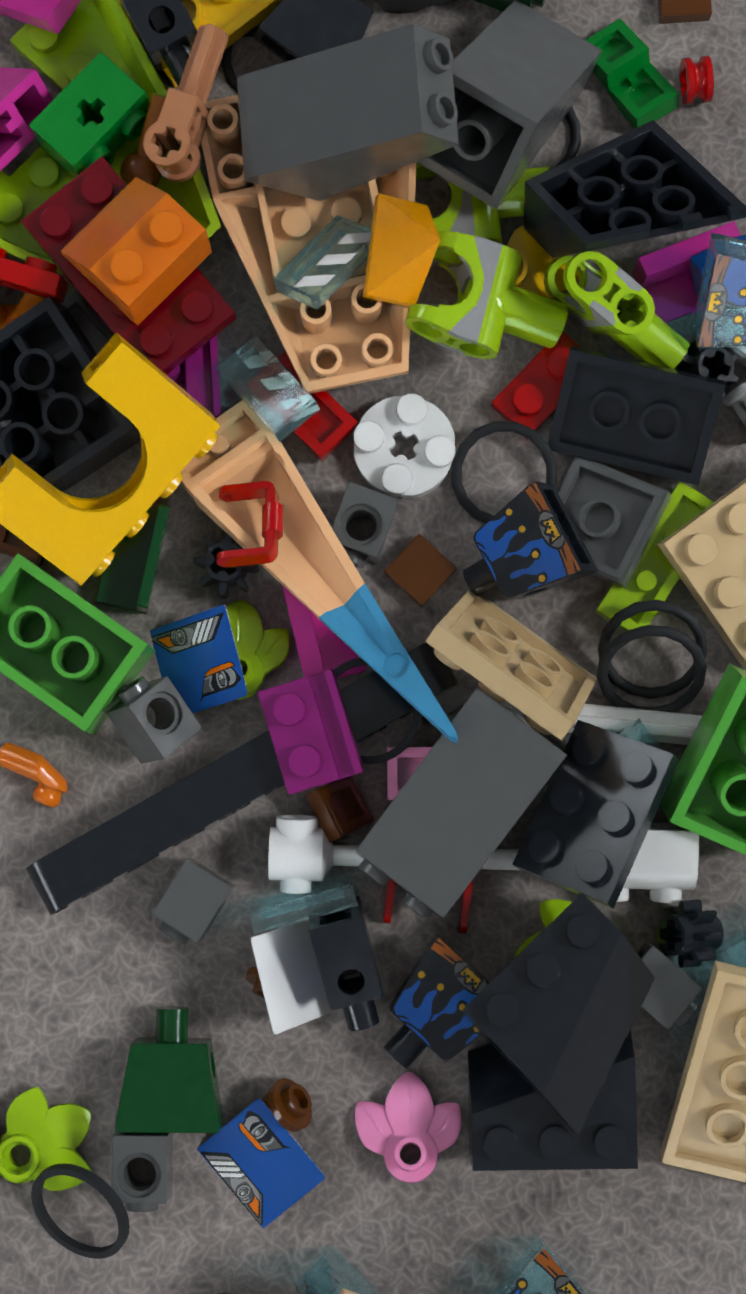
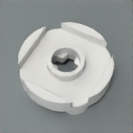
M417 394L393 396L376 403L363 415L354 432V460L361 477L375 491L392 497L417 498L430 493L445 480L455 457V435L448 418L437 406L425 401ZM402 435L405 439L414 437L418 443L413 447L414 458L408 460L403 454L397 457L391 454V450L395 447L394 438L396 436Z

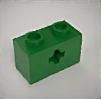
M100 52L29 124V127L39 145L72 176L76 177L101 156L111 165L115 157L114 153L128 139L134 140L141 135L150 102L146 92L106 55Z

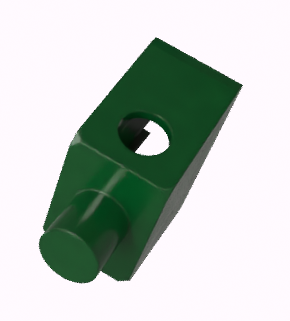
M157 1007L156 1038H136L131 1043L116 1117L115 1132H220L223 1126V1111L212 1039L188 1038V1007Z

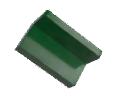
M159 504L158 509L149 508L146 511L149 514L148 519L141 530L131 538L125 535L112 550L115 555L110 565L102 573L96 603L148 613L170 506Z

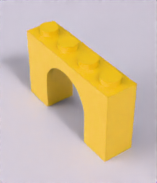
M117 332L81 374L85 383L128 418L139 431L141 440L140 458L129 480L119 489L107 495L95 498H80L58 490L13 454L0 467V524L81 586L90 575L98 577L106 570L115 555L112 550L125 535L131 538L141 530L149 516L146 511L159 496L165 499L175 491L183 478L181 471L193 457L200 459L209 452L218 438L215 432L220 427V424L211 412Z

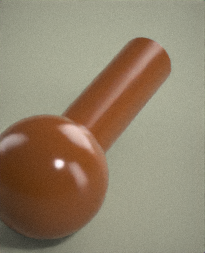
M152 94L136 152L129 154L121 164L120 177L126 185L135 177L155 187L160 182L161 173L156 168V164L152 163L146 155L143 141L148 128L158 121L166 98L165 96Z

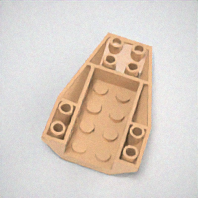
M238 95L207 101L205 105L208 111L207 126L201 144L214 206L306 394L408 374L410 328L406 325L405 321L409 308L363 297L370 241L367 243H337L346 234L371 232L375 197L379 193L415 202L416 162L322 201L244 181ZM357 253L347 264L316 265L325 255ZM336 274L326 285L294 287L304 276Z

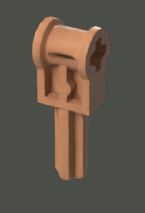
M212 24L199 27L178 89L169 87L158 121L153 123L144 135L143 146L146 155L152 163L156 164V168L161 175L171 182L180 183L191 179L196 175L201 166L202 157L199 146L207 126L208 116L205 105L228 42V34Z

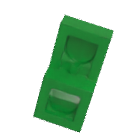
M621 18L586 39L589 43L603 50L593 72L634 129L652 120L657 121L679 107V92L650 63L649 48Z

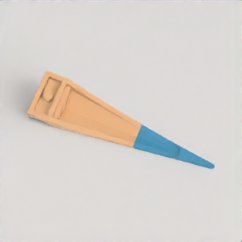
M244 398L216 418L220 427L215 432L218 435L215 444L202 458L197 459L193 457L181 471L183 474L182 481L180 482L205 514L243 549L264 547V538L262 537V506L265 504V498L225 502L219 499V488L232 484L259 481L272 482L279 496V503L283 505V537L278 539V557L271 563L260 565L451 742L458 743V735L455 728L360 576L277 434L247 398Z

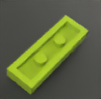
M679 481L670 494L671 499L626 589L612 584L595 610V613L610 621L615 613L633 603L649 600L665 601L680 577L657 544L713 503L712 500ZM658 611L637 613L623 621L618 628L625 632L650 625Z

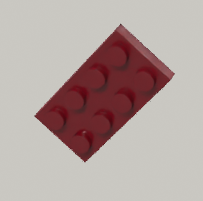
M101 156L23 218L21 223L113 334L117 332L167 375L236 320V314L200 270L196 268L137 326L62 255L61 250L127 186L103 156Z

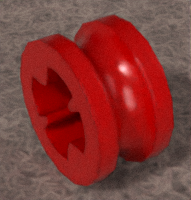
M701 56L697 63L692 62L690 57L682 58L679 68V80L684 105L692 104L695 98H700L702 103L711 102L714 92V72L710 56Z

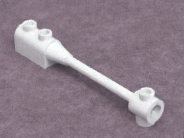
M302 814L276 816V827H270L269 880H280V892L288 894L310 893L312 881H323L333 866H359L364 859L356 854L359 845H336L332 842L330 843L322 828H318L316 816ZM652 822L617 902L629 900V889L650 890V900L654 902L679 903L682 901V890L694 891L696 888L699 835L673 823ZM496 848L481 869L519 870L513 865L519 849Z

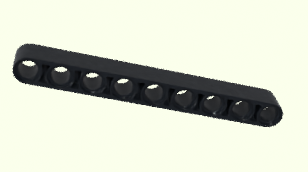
M424 643L407 652L435 697L444 692L448 693L460 685L452 669L435 656L434 648L428 643ZM375 671L340 690L357 744L387 727V724L394 720L402 719L414 712V707ZM269 730L29 865L26 870L50 915L62 911L75 900L81 897L83 899L114 881V878L123 873H129L149 862L169 847H175L204 831L205 827L217 820L221 821L250 805L251 801L263 794L266 796L285 785Z

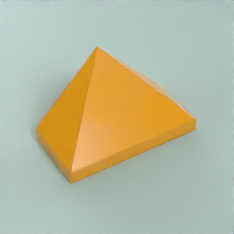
M380 193L375 197L363 297L408 308L417 303L440 243V237L428 205Z

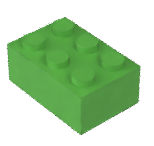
M17 553L0 577V672L84 732L96 735L109 717L106 712L120 702L121 699L117 693L137 678L156 650Z
M729 663L660 802V807L669 822L746 855V670Z

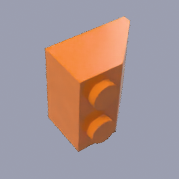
M135 177L61 250V253L138 326L212 253L206 229L168 193Z

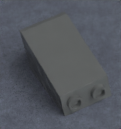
M515 0L453 60L452 70L455 103L458 110L457 129L459 144L417 162L497 210L578 99L603 50L522 2Z
M411 24L239 76L237 78L244 181L322 201L458 145V110L455 103L452 70L453 54L450 38Z
M478 687L451 722L457 732L458 743L451 742L443 734L356 850V854L364 859L358 868L382 887L390 879L407 893L401 901L425 920H428L432 913L441 919L445 917L567 756L566 753Z

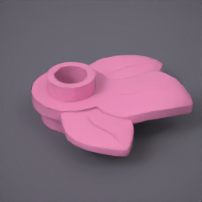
M406 1072L392 1085L386 1097L385 1105L369 1101H360L356 1104L355 1125L363 1145L368 1150L384 1156L386 1167L393 1177L401 1182L417 1183L425 1180L434 1171L438 1154L456 1142L461 1130V1111L458 1103L449 1102L434 1106L431 1094L423 1081L412 1072ZM409 1144L416 1145L421 1150L420 1160L413 1165L405 1164L400 1158L401 1150Z

